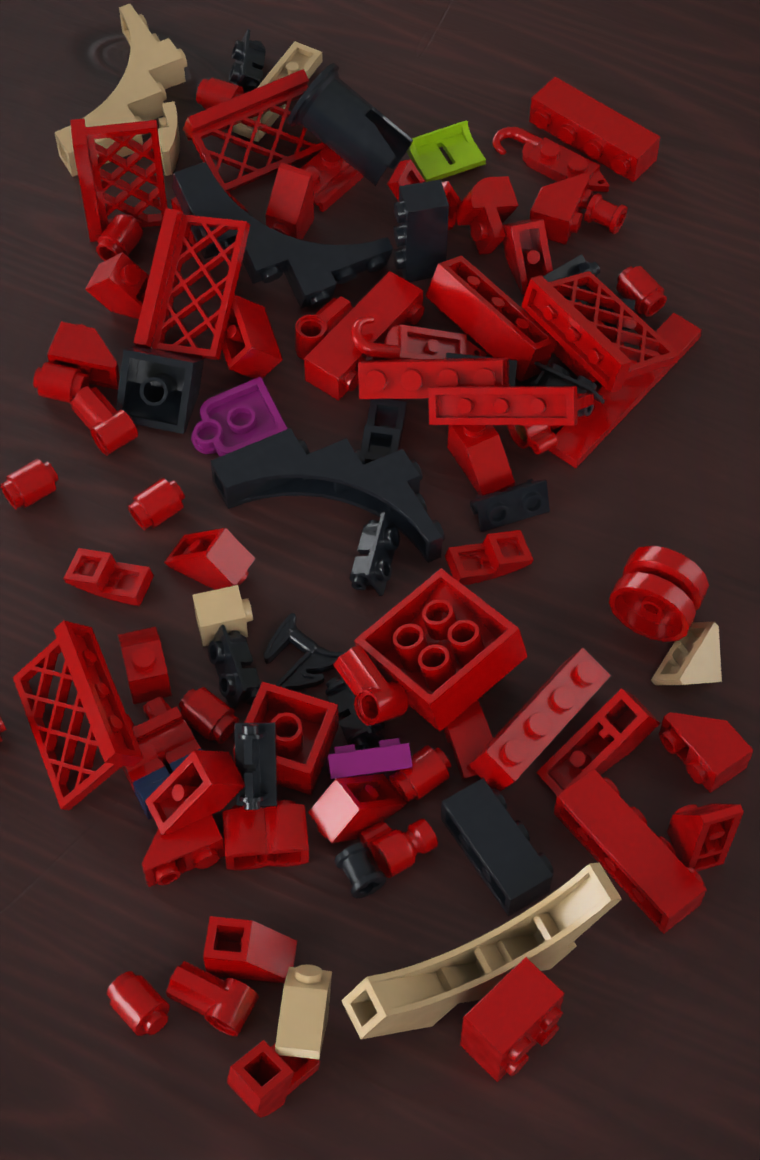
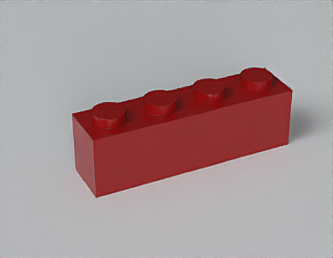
M557 77L552 78L531 98L529 122L632 182H635L657 160L661 139L659 135Z
M462 255L438 263L426 297L441 312L445 313L464 333L468 334L484 348L486 353L494 358L509 357V360H517L516 378L520 382L540 374L541 370L534 363L537 361L547 366L557 341L525 310Z
M389 271L304 358L305 381L338 401L348 391H353L359 384L358 363L365 360H381L378 357L365 355L355 347L351 338L353 324L361 317H374V323L363 326L362 336L369 342L384 344L387 333L393 327L400 324L416 325L420 321L425 310L423 306V290Z
M509 357L365 360L358 363L359 399L428 398L429 387L509 386Z
M581 648L563 662L469 763V767L481 779L484 778L491 789L497 788L499 791H502L521 776L611 675L584 648Z
M592 769L557 796L554 808L555 816L596 861L600 862L606 872L663 934L701 905L707 890L702 877L695 869L690 866L686 867L676 857L675 850L670 842L662 836L658 837L647 826V820L642 812L634 806L630 807L620 797L618 788L609 778H603L595 769Z

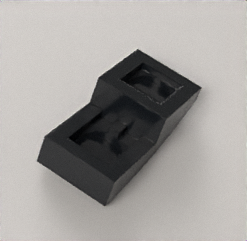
M371 399L360 451L366 462L374 461L400 449L407 402L390 399Z

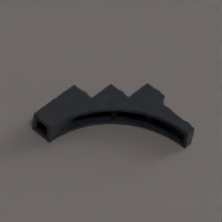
M206 162L174 172L172 189L185 215L247 221L250 224L242 262L252 283L255 284L260 281L270 283L279 279L285 273L301 309L310 305L313 308L325 305L333 296L337 285L336 281L338 284H344L354 279L358 273L368 270L370 273L379 271L387 265L392 254L393 247L388 237L354 245H329L299 240L282 234L256 220L238 206L220 186ZM191 226L196 242L208 235L204 227ZM228 230L217 238L224 250L236 241L238 230ZM214 242L201 250L204 259L217 256L220 253Z
M291 428L210 461L213 483L228 509L247 502L279 496H312L337 500L362 508L378 517H381V513L385 512L394 527L413 543L428 563L441 558L442 541L445 540L443 529L437 520H431L427 513L426 503L419 493L420 480L423 479L420 466L416 460L409 459L403 448L366 464L360 450H354L347 438L310 453L303 439L298 440Z

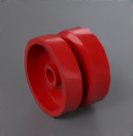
M652 545L639 547L631 553L624 567L622 577L618 579L610 594L609 605L619 621L635 633L652 640L663 642L679 641L687 636L694 621L696 611L700 609L707 594L709 583L706 574L695 562L685 555L665 547Z

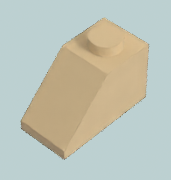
M308 964L289 967L283 988L275 1052L278 1055L319 1060L328 1022L332 971H325L318 966Z

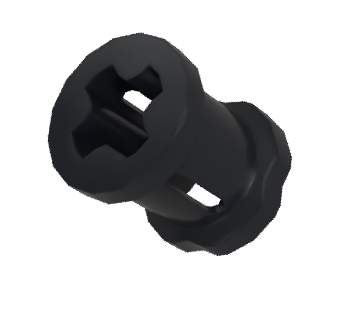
M362 842L347 847L334 859L337 868L343 869L352 885L350 892L354 898H363L371 895L386 882L384 873L377 871L368 855L370 848L366 843Z

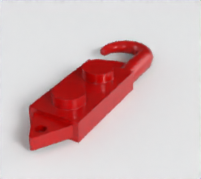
M505 127L496 132L492 139L494 149L501 155L506 154V150L501 146V141L510 138L524 144L522 158L526 166L557 182L586 173L590 175L589 189L598 192L609 191V184L600 172L599 164L546 137L542 139L519 127Z
M364 316L357 319L351 329V338L355 347L363 354L371 357L384 359H446L447 353L474 356L476 354L482 357L487 355L467 340V334L400 324L393 327L387 333L384 344L369 342L362 336L361 331L364 325L374 323L375 319L372 316Z

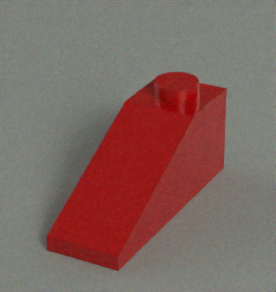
M621 688L536 773L558 796L592 769H595L600 775L631 753L661 723L633 694Z
M711 803L700 807L696 804H691L678 809L672 815L667 830L678 859L686 867L690 866L697 872L724 864L744 814L741 804Z

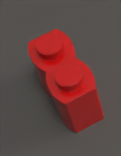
M291 800L277 801V806L245 810L244 806L234 805L231 809L222 812L227 869L252 870L266 866L288 867L309 863L305 805L296 804Z

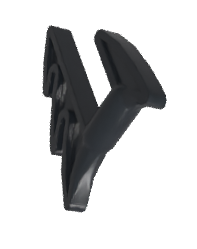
M291 613L271 638L264 654V660L266 664L271 663L290 643L304 653L295 665L275 684L276 686L293 691L323 683L325 681L323 674L311 673L333 669V664L344 652L329 651L318 646L316 642L298 630L296 615Z

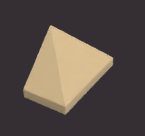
M715 622L692 623L687 636L673 643L651 679L653 684L689 685L722 682L719 626Z

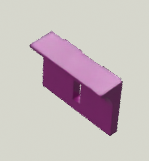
M399 738L379 741L380 747L355 750V744L334 747V754H328L327 772L328 774L330 773L331 779L413 768L409 743L400 744Z

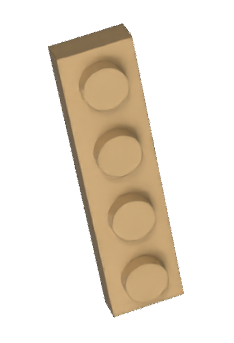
M294 41L257 88L304 69L309 79L323 62L322 52ZM286 104L279 107L285 109ZM267 111L262 114L260 123L271 127L280 115ZM256 116V117H253V118H251V119L254 120V121H256L257 116ZM242 123L234 125L232 132L249 139L253 131L252 127ZM257 129L254 141L259 142L265 135V132Z

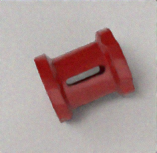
M594 194L585 211L584 221L588 223L594 221L609 228L610 233L616 234L625 221L628 206L623 204L617 206L603 200L602 195Z

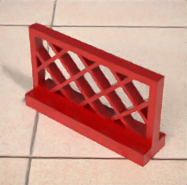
M304 69L187 117L183 131L188 141H193L202 161L207 163L223 190L230 192L278 171L281 163L295 164L318 154L327 146L323 142L313 144L303 140L306 133L304 126L299 138L282 131L285 119L291 113V111H288L291 101L300 98L308 88L309 79ZM286 104L285 109L279 107ZM271 111L281 115L282 118L278 129L260 123L262 114ZM257 116L256 121H254V120L251 119V118ZM242 123L253 128L249 142L231 135L234 125ZM229 128L227 133L222 132V130ZM257 129L275 136L271 150L253 144ZM213 135L225 140L221 153L218 154L208 150L202 139ZM279 138L297 145L293 155L287 157L275 152ZM228 142L246 148L242 162L224 156ZM250 150L268 157L265 167L257 169L246 164ZM212 159L217 160L216 166ZM272 159L277 160V162L271 164ZM221 162L240 169L237 179L224 183L218 172ZM243 171L249 173V174H246V175L242 176Z
M84 118L70 120L73 150L90 242L98 241V238L112 220L108 219V216L115 209L135 217L139 221L141 228L161 226L165 208L168 209L157 121L148 120L86 127ZM151 133V137L143 145L132 140L135 135ZM111 138L115 142L106 149L95 143V139ZM123 146L134 151L127 159L116 154ZM142 157L153 162L146 170L136 165ZM108 160L119 166L112 173L101 169ZM127 171L138 176L130 184L120 179ZM146 181L157 186L149 194L139 189ZM112 185L123 190L116 197L105 193ZM131 195L141 200L135 207L124 203ZM151 205L161 210V213L147 215L143 211Z
M165 208L133 342L135 345L206 359H220L250 229V224L247 221L185 215L179 210ZM191 226L204 227L208 235L192 246L188 240ZM228 230H238L236 241L224 250L217 238ZM214 242L220 253L204 265L197 253ZM194 257L200 268L184 279L181 274L182 264ZM225 260L229 265L228 275L216 283L210 271ZM205 275L212 287L196 298L190 286ZM185 290L192 302L177 313L173 308L174 298ZM218 294L221 299L220 309L208 317L201 305ZM198 309L205 321L189 332L182 320ZM178 324L184 336L174 344L164 343L166 332ZM210 328L214 335L211 349L199 348L194 339Z
M587 271L548 282L542 275L530 278L521 307L610 393L621 390L626 379L678 362L680 354L592 272ZM587 285L593 292L577 287ZM575 299L593 303L594 307L575 302ZM599 306L610 308L616 313L599 309ZM598 320H601L604 322L615 324L616 328L599 324L597 322ZM622 327L633 329L638 334L622 330ZM608 338L615 339L614 343L611 342ZM620 342L639 346V350L620 345ZM645 348L657 351L661 355L645 352ZM630 359L637 361V363L631 364L632 361Z
M577 386L429 387V425L578 424V410L594 404V393H577Z
M63 620L53 629L56 639L13 677L60 809L71 810L122 766L134 767L144 757L92 627ZM61 652L65 659L62 673L54 671L58 654ZM38 672H42L37 694L33 695L29 680ZM53 675L61 677L55 700L48 698ZM72 680L77 690L74 705L67 703ZM46 703L54 705L49 727H45L42 719ZM65 708L73 710L68 733L60 731ZM84 713H86L90 724L87 738L79 736ZM58 736L66 738L61 761L57 760L55 754ZM78 741L86 743L80 766L72 764ZM98 746L105 763L95 771L92 770ZM70 770L79 771L75 789L69 792L67 782Z

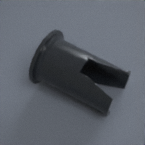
M332 63L317 76L300 97L288 117L287 124L291 127L303 125L376 186L388 167L394 169L412 145L413 139L339 78V67Z

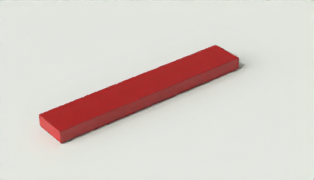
M673 313L655 332L680 354L679 361L701 338L702 329ZM645 348V352L661 355L657 351ZM630 359L632 361L631 364L637 363V361ZM675 364L626 379L621 390L610 393L602 386L597 393L605 400L604 404L594 399L592 413L589 416H578V424L564 425L555 434L558 441L557 446L548 451L572 467L577 468Z

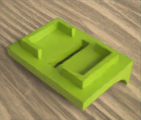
M467 120L412 138V145L407 151L408 156L425 182L443 179L486 164L485 157L471 136ZM440 147H443L453 164L450 165L439 149Z

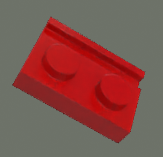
M328 146L300 168L313 173L314 204L319 206L321 212L326 211L364 177Z

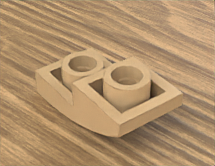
M175 101L162 103L163 117L158 118L161 160L166 176L173 174L180 152V135Z

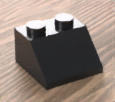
M138 345L124 349L116 410H124L136 425L184 434L199 395L204 358Z

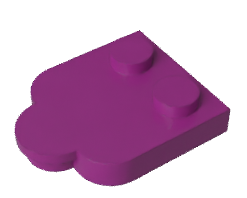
M260 376L207 399L200 408L202 421L194 427L191 440L194 448L200 453L213 454L217 452L221 457L287 430V427Z

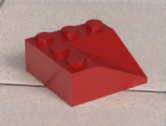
M442 568L354 640L356 646H362L387 682L395 681L404 688L408 697V705L439 732L528 657L520 629Z

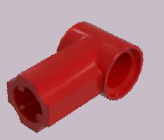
M342 296L339 298L334 297L314 315H304L297 320L295 325V351L300 359L304 360L353 309L349 300Z
M86 386L77 391L75 398L71 401L72 410L90 429L95 444L104 455H109L138 437V431L130 416L122 409L117 411L97 387L90 388Z
M361 645L350 648L346 653L338 657L333 665L356 696L354 701L355 712L364 724L375 725L400 717L406 713L408 708L406 691L399 683L395 681L387 682Z
M186 961L177 966L166 990L168 998L204 1015L205 1020L214 1028L234 1037L240 1033L259 999V995L243 982L233 978H226L224 981Z

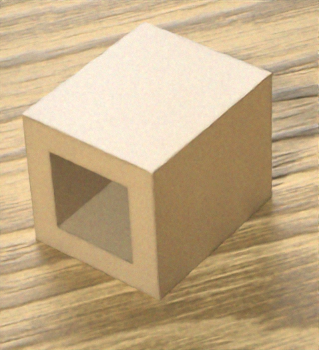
M238 585L192 595L203 647L210 644L221 625H225L227 633L239 631L240 635L248 637L247 622L253 621L249 598L241 599Z

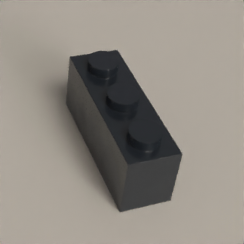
M441 179L399 186V201L394 202L395 218L399 225L393 228L394 239L398 249L393 250V258L396 270L402 269L404 279L408 282L433 278L438 263L446 261L449 203Z
M482 778L442 801L441 820L506 914L510 916L550 892L554 871L545 854L542 852L537 854L530 844V836L520 820L514 821L507 812V804L497 788L491 789L485 779Z

